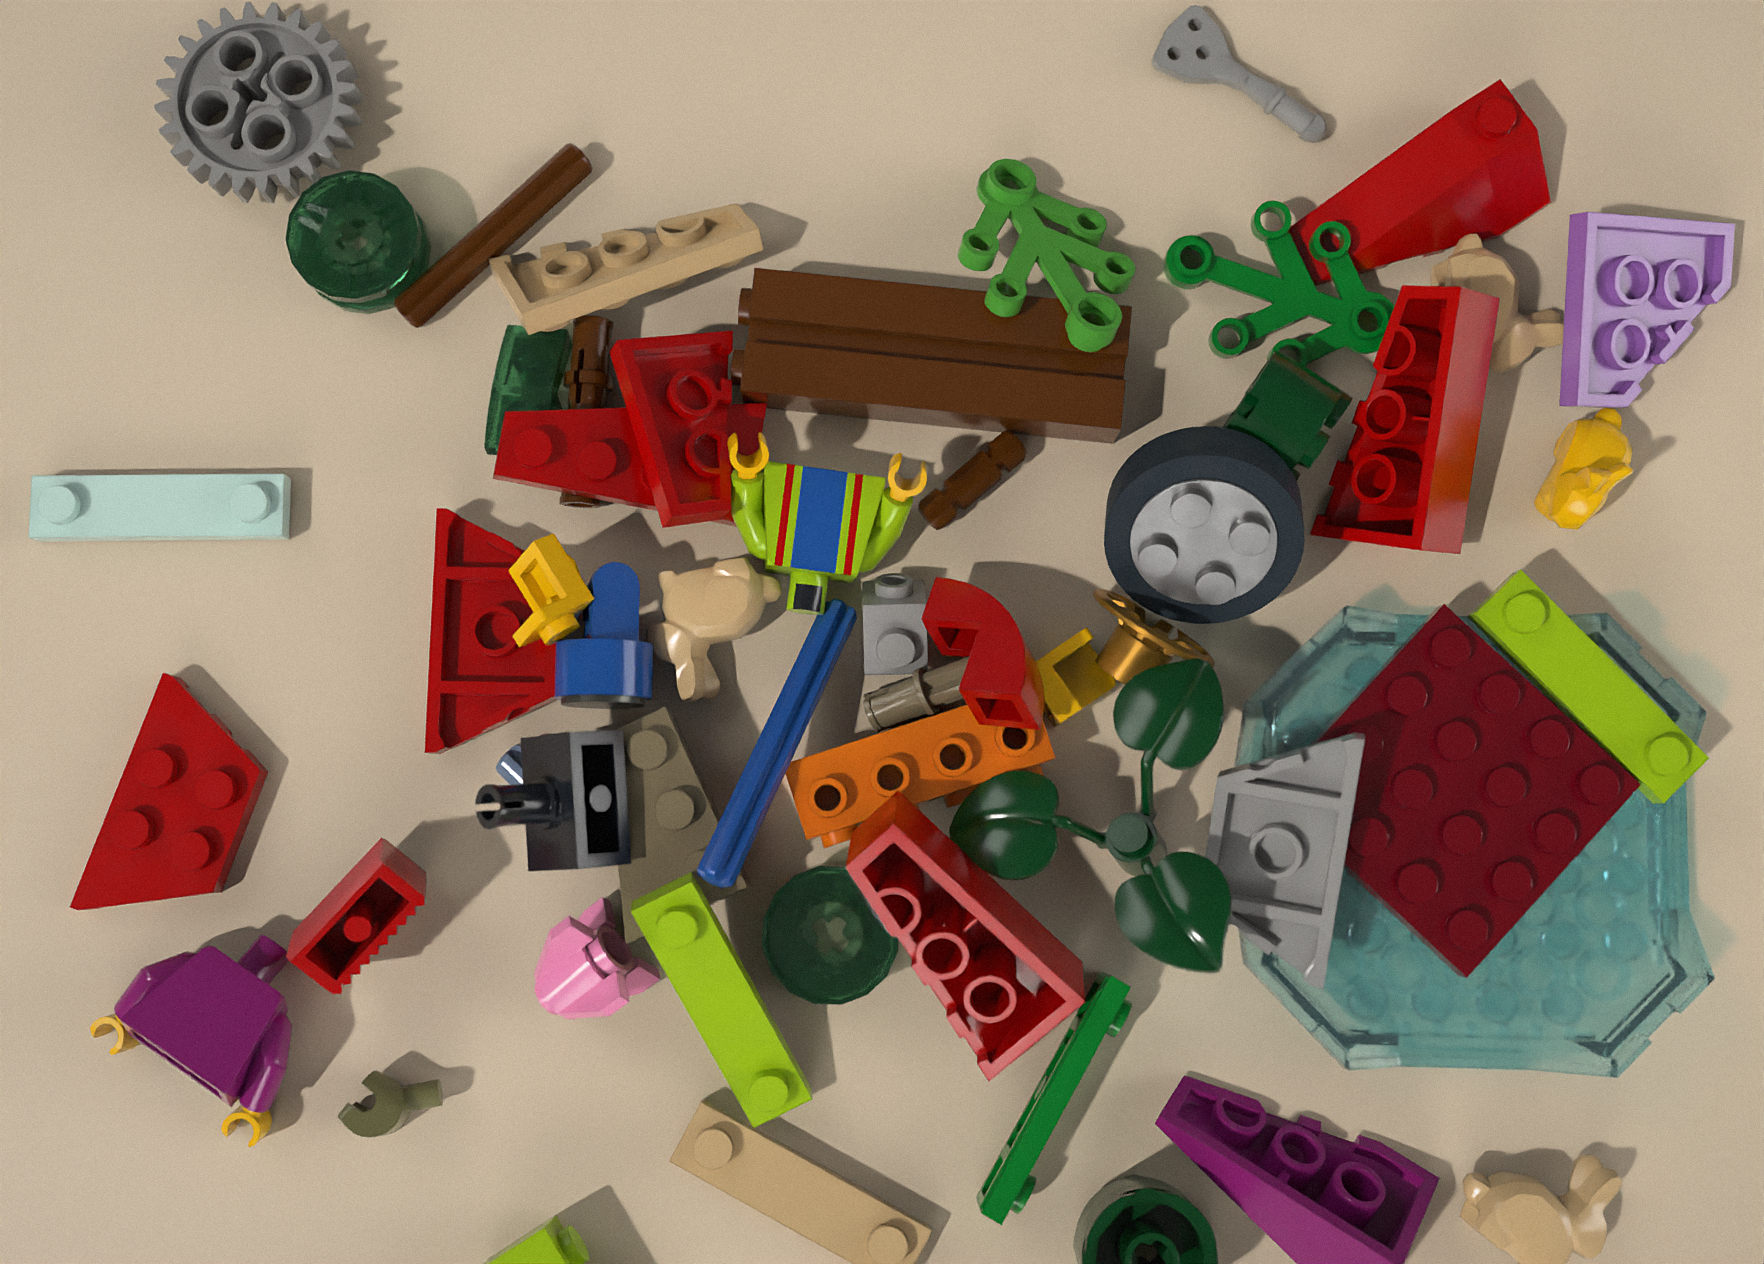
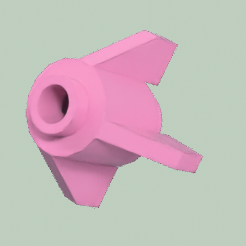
M604 897L584 910L578 921L568 916L548 933L534 975L536 997L540 1004L551 1014L560 1015L566 1019L611 1016L630 1002L629 996L644 992L660 980L659 969L639 957L633 959L628 944L613 929L616 925L612 903Z

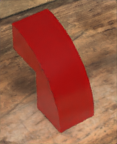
M936 577L921 620L942 655L969 656L958 690L978 724L1040 730L1045 702L1043 681L1037 663L1011 614L992 595L974 585L950 578Z

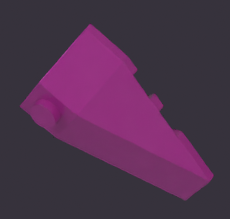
M1185 1075L1155 1122V1125L1296 1264H1404L1440 1179L1377 1140L1358 1135L1354 1142L1322 1132L1321 1121L1300 1115L1298 1120L1293 1122L1266 1113L1261 1103L1256 1099Z

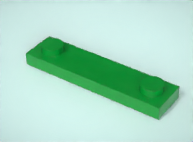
M1103 971L1101 974L1098 973L1085 997V1003L1078 1009L976 1196L981 1214L1002 1225L1010 1210L1019 1214L1026 1205L1037 1178L1030 1175L1033 1166L1105 1034L1114 1038L1130 1013L1132 1003L1125 999L1131 988L1129 985Z

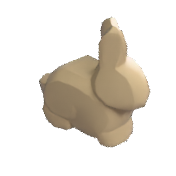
M1477 234L1464 235L1458 241L1453 254L1447 260L1433 265L1431 269V286L1464 287L1500 298L1489 365L1491 370L1501 373L1512 370L1530 356L1534 347H1554L1563 344L1564 324L1561 315L1549 309L1531 313L1527 316L1518 312L1519 277L1503 257L1483 248L1482 240Z
M745 557L719 561L713 567L696 569L680 574L670 570L661 572L658 575L659 585L663 594L661 610L664 621L652 624L646 630V641L653 644V653L663 663L676 668L677 688L683 701L694 702L701 697L711 700L718 695L720 681L707 656L709 646L711 644L741 639L760 621L766 603L776 601L782 595L780 582L768 574H759L754 565Z
M1589 1154L1580 1155L1574 1160L1568 1179V1192L1561 1196L1556 1195L1535 1177L1527 1174L1497 1172L1486 1177L1482 1173H1468L1462 1180L1466 1200L1461 1209L1460 1218L1498 1249L1504 1250L1517 1260L1518 1264H1567L1572 1252L1582 1258L1591 1259L1601 1253L1606 1241L1607 1224L1602 1212L1617 1194L1623 1181L1615 1170L1603 1167L1597 1157Z

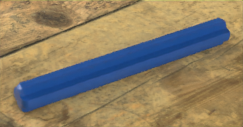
M833 598L830 601H826L824 615H817L697 867L698 876L711 885L724 888L731 887L735 883L857 620L856 610L846 605L843 600Z

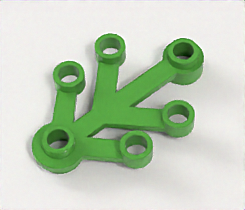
M1000 159L993 162L989 169L981 174L977 184V195L985 205V208L975 227L964 233L958 250V259L962 265L970 270L986 271L990 269L994 264L1000 246L997 236L1008 217L1020 236L1002 273L995 275L991 279L985 295V305L992 313L1001 317L1017 315L1021 311L1027 294L1025 283L1036 262L1068 313L1065 328L1072 345L1085 352H1096L1108 346L1113 341L1122 321L1121 309L1114 300L1106 295L1086 292L1067 261L1094 272L1093 280L1096 286L1109 294H1122L1128 289L1136 270L1134 262L1123 253L1106 252L1097 248L1107 227L1106 219L1101 213L1090 208L1075 207L1039 192L1034 172L1020 161ZM1039 217L1067 227L1065 234L1044 226Z

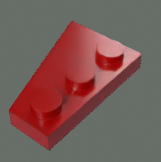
M733 330L619 339L610 350L611 359L663 528L721 520L731 510V461L727 445L729 439L727 436V407L732 402V380L728 379V355L733 350Z

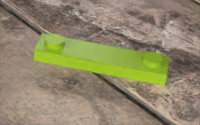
M1521 569L1513 572L1467 616L1559 710L1641 784L1638 789L1653 804L1665 803L1709 759Z
M690 872L631 902V913L753 1128L812 1100L810 1084L693 873Z

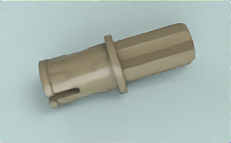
M969 656L929 672L922 667L915 669L913 677L889 687L864 694L865 700H863V705L871 726L875 731L880 732L900 722L926 713L931 717L940 714L941 706L962 699L963 696L958 689Z

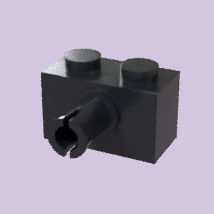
M623 730L564 732L520 738L523 784H486L477 793L475 804H500V809L476 811V817L484 828L496 829L504 826L526 825L528 872L632 864Z

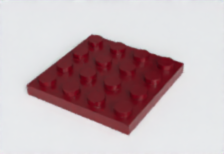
M1445 604L1435 608L1309 744L1313 745L1351 733L1365 734L1344 869L1453 972L1465 978L1476 969L1641 785Z

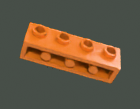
M964 705L792 761L785 774L806 840L809 841L820 837L823 847L828 848L849 841L852 832L858 827L857 825L863 823L897 791L902 793L919 810V804L941 797L944 799L946 808L962 804L964 799L980 784L999 774L1010 771H1030L1044 776L1041 765L1054 760L1055 755L1043 719L1040 730L979 725L968 705Z

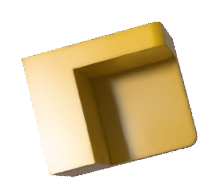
M1087 627L1036 661L1044 686V714L1054 728L1115 686L1114 678L1095 662L1098 655L1089 644L1094 636Z

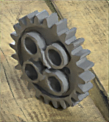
M246 2L243 9V17L235 20L225 7L221 8V26L215 29L203 19L198 20V27L203 37L196 42L189 37L181 35L178 40L187 51V54L184 58L166 56L164 59L166 64L175 73V78H163L156 81L159 89L170 98L155 104L154 107L157 113L168 122L159 131L171 145H174L170 151L173 157L183 167L188 166L187 171L200 184L209 180L208 184L220 196L226 195L233 188V192L244 203L250 201L255 188L258 189L259 193L268 203H274L277 195V186L282 185L285 186L294 198L300 196L298 180L305 176L318 187L322 185L321 176L317 168L323 163L339 170L341 165L332 151L335 147L353 149L355 146L351 138L344 131V127L362 125V119L355 109L350 107L364 101L362 93L356 84L352 83L359 76L350 60H345L348 54L338 39L330 40V34L320 21L310 26L309 21L299 9L292 12L286 20L285 14L278 4L274 2L270 4L264 17L260 16L251 2ZM255 57L250 67L237 71V67L242 61ZM302 81H311V85L306 91L301 94L291 95L292 90L297 84ZM228 110L227 116L223 121L209 126L215 114ZM276 134H284V138L278 146L273 149L264 150L269 138Z

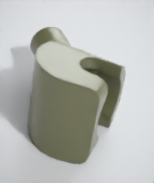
M374 1070L362 1082L375 1096L373 1108L368 1109L359 1102H355L353 1105L348 1102L338 1114V1117L351 1132L361 1137L371 1138L392 1134L403 1127L411 1111L443 1105L440 1080L402 1085L398 1080Z

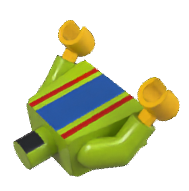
M760 432L758 434L760 444L758 450L749 456L741 455L737 452L738 441L736 433L732 434L727 443L730 461L735 468L731 475V515L748 552L757 558L763 559L764 572L790 576L787 611L809 615H824L828 581L852 583L857 578L859 572L874 570L898 541L914 501L912 496L920 493L926 485V462L922 461L920 472L916 477L904 479L897 473L901 464L902 453L893 455L889 463L888 472L890 487L884 489L886 479L884 477L768 461L769 452L766 439Z

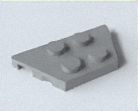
M1351 733L1219 771L1216 782L1205 857L1219 867L1229 884L1232 896V913L1229 924L1238 927L1244 933L1246 940L1267 955L1272 951L1303 974V980L1314 988L1324 989L1365 734Z

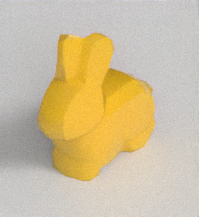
M1605 407L1599 410L1594 417L1574 420L1567 425L1556 441L1553 452L1555 461L1536 495L1534 505L1548 520L1554 521L1559 528L1578 530L1601 509L1611 489L1633 473V468L1629 466L1633 449L1628 438L1621 432V415L1615 409Z

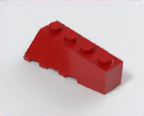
M1402 285L1373 363V367L1378 372L1367 400H1359L1351 424L1357 426L1345 460H1337L1328 484L1333 486L1334 490L1325 514H1317L1310 535L1420 551L1461 553L1500 298L1464 287Z
M897 791L852 832L845 868L892 937L897 936L912 959L911 967L924 986L929 984L945 1008L946 1018L959 1038L964 1037L976 1054L977 1065L988 1081H991L1085 1003L1082 961L989 874L981 870L960 847L902 793Z

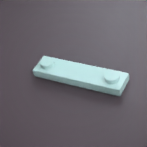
M286 474L32 475L29 538L36 541L289 539L291 478Z

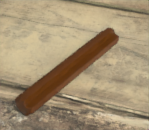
M573 143L566 144L405 289L393 303L396 310L415 328L422 327L490 265V258L499 257L592 172L593 168L588 157Z

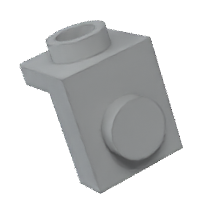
M888 573L878 576L875 581L862 582L864 675L913 674L915 669L921 667L928 672L927 629L921 620L927 603L925 581L913 580L911 576L906 574Z

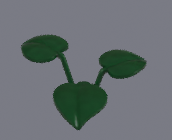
M1199 658L1159 665L1135 675L1119 692L1113 709L1114 727L1117 735L1127 747L1138 751H1145L1140 762L1141 810L1139 813L1128 812L1121 814L1110 823L1106 832H1099L1068 816L1055 815L1059 804V792L1050 779L1035 772L1010 771L983 782L964 799L949 828L950 839L981 870L991 876L1012 881L1025 880L1036 876L1052 862L1059 846L1055 828L1066 829L1095 843L1100 849H1108L1120 867L1126 873L1134 876L1123 882L1115 895L1117 922L1131 943L1150 957L1178 969L1199 973L1219 972L1222 968L1224 944L1232 913V896L1229 884L1219 867L1204 856L1185 851L1167 855L1165 841L1153 824L1157 815L1154 809L1153 765L1156 757L1170 768L1188 770L1202 762L1211 753L1220 736L1224 716V701L1222 688L1214 669L1208 661Z

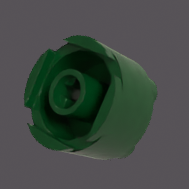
M1276 350L1260 370L1222 428L1243 432L1265 443L1285 461L1297 482L1301 473L1293 468L1297 463L1307 469L1312 466L1331 437L1320 429L1323 425L1332 429L1348 408L1353 397L1290 356H1285Z
M1133 1174L1108 1184L1089 1200L1077 1223L1073 1242L1077 1264H1218L1217 1243L1213 1229L1207 1219L1183 1193L1170 1184L1158 1179ZM1142 1242L1146 1245L1152 1244L1158 1252L1156 1257L1150 1262L1142 1256L1137 1258L1134 1253L1135 1248Z

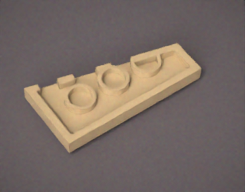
M735 203L659 220L656 225L657 233L644 235L641 232L627 231L624 228L602 233V241L595 247L568 251L566 242L540 247L541 259L513 265L511 256L508 254L490 258L489 262L497 284L527 334L531 335L539 331L550 332L561 329L572 319L597 310L619 308L626 304L630 298L658 288L670 289L684 283L688 277L710 269L735 266L744 257L763 251L759 228L741 207Z

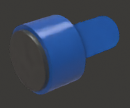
M610 562L597 568L592 574L590 582L586 585L594 600L583 610V622H585L584 639L556 642L554 698L561 700L562 706L592 709H628L645 707L646 701L652 700L653 644L639 641V580L636 573L628 565L621 562Z

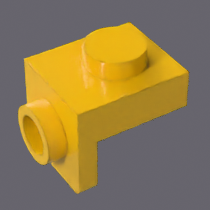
M553 533L533 541L508 570L533 610L532 615L513 635L519 647L542 639L547 646L569 636L580 626L576 618L594 600V597L580 576L576 562L565 552Z

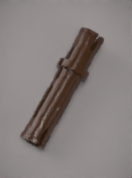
M583 315L573 319L570 370L564 373L563 384L565 388L569 389L568 409L606 408L607 393L612 392L614 388V377L609 374L610 345L614 322L609 321L608 318ZM562 492L559 500L560 505L588 509L600 508L601 502L598 499Z

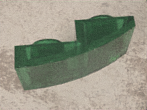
M507 325L496 364L489 400L484 444L487 455H497L505 412L563 410L558 397V391L573 346L567 329H558L550 332L539 331L528 335L523 326Z

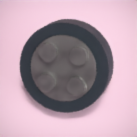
M1212 426L1189 427L1168 432L1152 439L1137 449L1123 463L1112 481L1107 498L1104 530V549L1108 566L1115 580L1125 593L1139 605L1157 615L1179 622L1194 624L1221 623L1242 618L1263 608L1282 593L1291 582L1300 565L1305 540L1302 502L1298 484L1285 461L1265 443L1250 435L1228 428Z

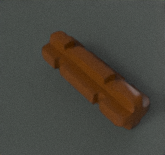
M1009 430L1003 431L988 444V451L986 453L980 450L943 481L944 488L942 490L935 488L920 501L918 510L930 526L936 530L944 528L957 517L956 510L958 508L965 510L1002 479L1001 476H1003L1002 472L1004 470L1010 472L1025 459L1027 450L1016 435Z

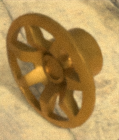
M1095 589L1093 591V597L1105 609L1116 616L1119 621L1095 662L1118 681L1126 684L1135 675L1146 669L1169 664L1175 656H1180L1185 660L1199 658L1208 661L1212 668L1214 667L1215 662L1209 652L1178 628V638L1172 640L1168 638L1175 629V626L1161 619L1151 627L1145 623V609L1137 603L1110 590Z

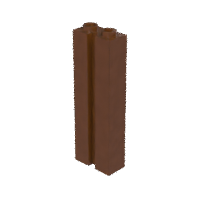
M754 268L752 288H741L738 325L749 326L745 349L734 348L731 366L732 386H741L740 392L744 404L767 403V409L1001 433L1009 430L1013 434L1113 444L1122 427L1126 382L1124 380V372L1129 348L1132 306L1118 305L1122 312V321L1113 341L1108 346L1096 352H1085L1073 346L1069 341L1065 328L1068 313L1057 298L1026 295L1021 311L1017 315L1001 317L992 313L985 305L987 291Z

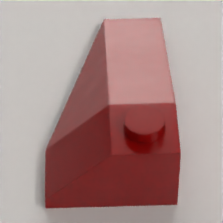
M1501 79L1445 114L1290 226L1288 231L1314 285L1332 282L1325 263L1316 260L1309 250L1311 235L1325 222H1339L1348 229L1351 236V244L1347 252L1359 275L1382 269L1389 263L1423 255L1424 258L1443 253L1447 248L1455 247L1464 235L1477 234L1482 242L1497 239L1545 208L1551 202L1538 130ZM1332 233L1320 235V245L1325 251L1336 252L1339 250L1340 243L1336 235Z

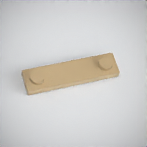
M704 1099L698 1106L669 1162L852 1264H915L932 1232L931 1225L760 1130L753 1128L751 1125Z

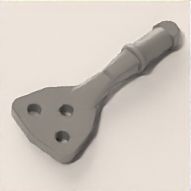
M1198 5L1190 6L1167 27L1151 59L1155 70L1185 83H1221L1240 90L1261 106L1265 114L1269 115L1271 113L1298 133L1300 139L1314 143L1319 142L1325 137L1327 127L1321 115L1318 113L1315 115L1288 95L1286 88H1280L1252 74L1232 59L1223 32L1202 7ZM1189 24H1195L1198 27V31L1191 30ZM1196 51L1203 52L1206 59L1198 58ZM1168 52H1173V53H1175V55L1177 56V59H1176V60L1170 59V58L1167 56V53H1168Z

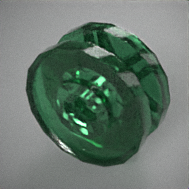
M347 170L322 177L302 192L289 213L285 240L292 265L306 283L315 289L324 300L344 311L373 314L395 308L393 304L395 299L428 270L431 245L424 221L396 185L374 173ZM359 236H362L367 243L360 250H356L352 243Z
M819 866L793 876L774 894L763 918L762 948L771 973L790 993L813 1004L842 1005L868 995L887 977L898 953L899 939L897 936L892 937L845 867ZM834 915L845 921L846 924L842 929V934L848 939V942L841 951L832 946L829 952L825 953L815 946L819 935L812 928L820 918L829 923Z

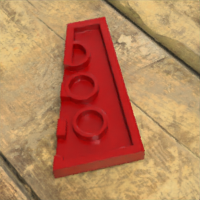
M767 403L729 404L727 407V436L730 437L736 433L738 441L737 452L739 454L749 456L758 450L760 445L758 434L763 431ZM627 408L505 412L492 479L657 511ZM731 464V475H732V471L735 469L732 464ZM731 510L721 520L710 521L737 527L731 515Z

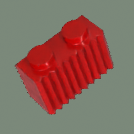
M380 838L292 932V939L289 941L291 944L288 946V953L285 956L293 965L332 995L342 994L344 984H351L353 975L361 974L362 965L370 964L371 955H379L380 945H388L389 936L397 935L398 926L407 925V916L416 915L417 906H425L426 871L388 840Z

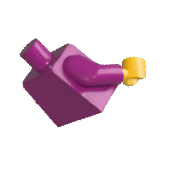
M260 934L237 962L216 947L208 945L197 953L185 951L144 966L115 1004V1014L98 1018L92 1023L90 1032L96 1038L107 1035L115 1027L118 1033V1040L115 1046L110 1049V1055L131 1050L141 1043L230 1107L239 1098L241 1106L226 1117L222 1123L221 1131L224 1136L228 1137L236 1130L240 1119L247 1120L253 1127V1136L248 1142V1147H252L271 1129L272 1117L269 1109H271L287 1071L292 1024L286 1016L288 1008L285 997L269 984L289 961L285 956L288 952L269 937Z

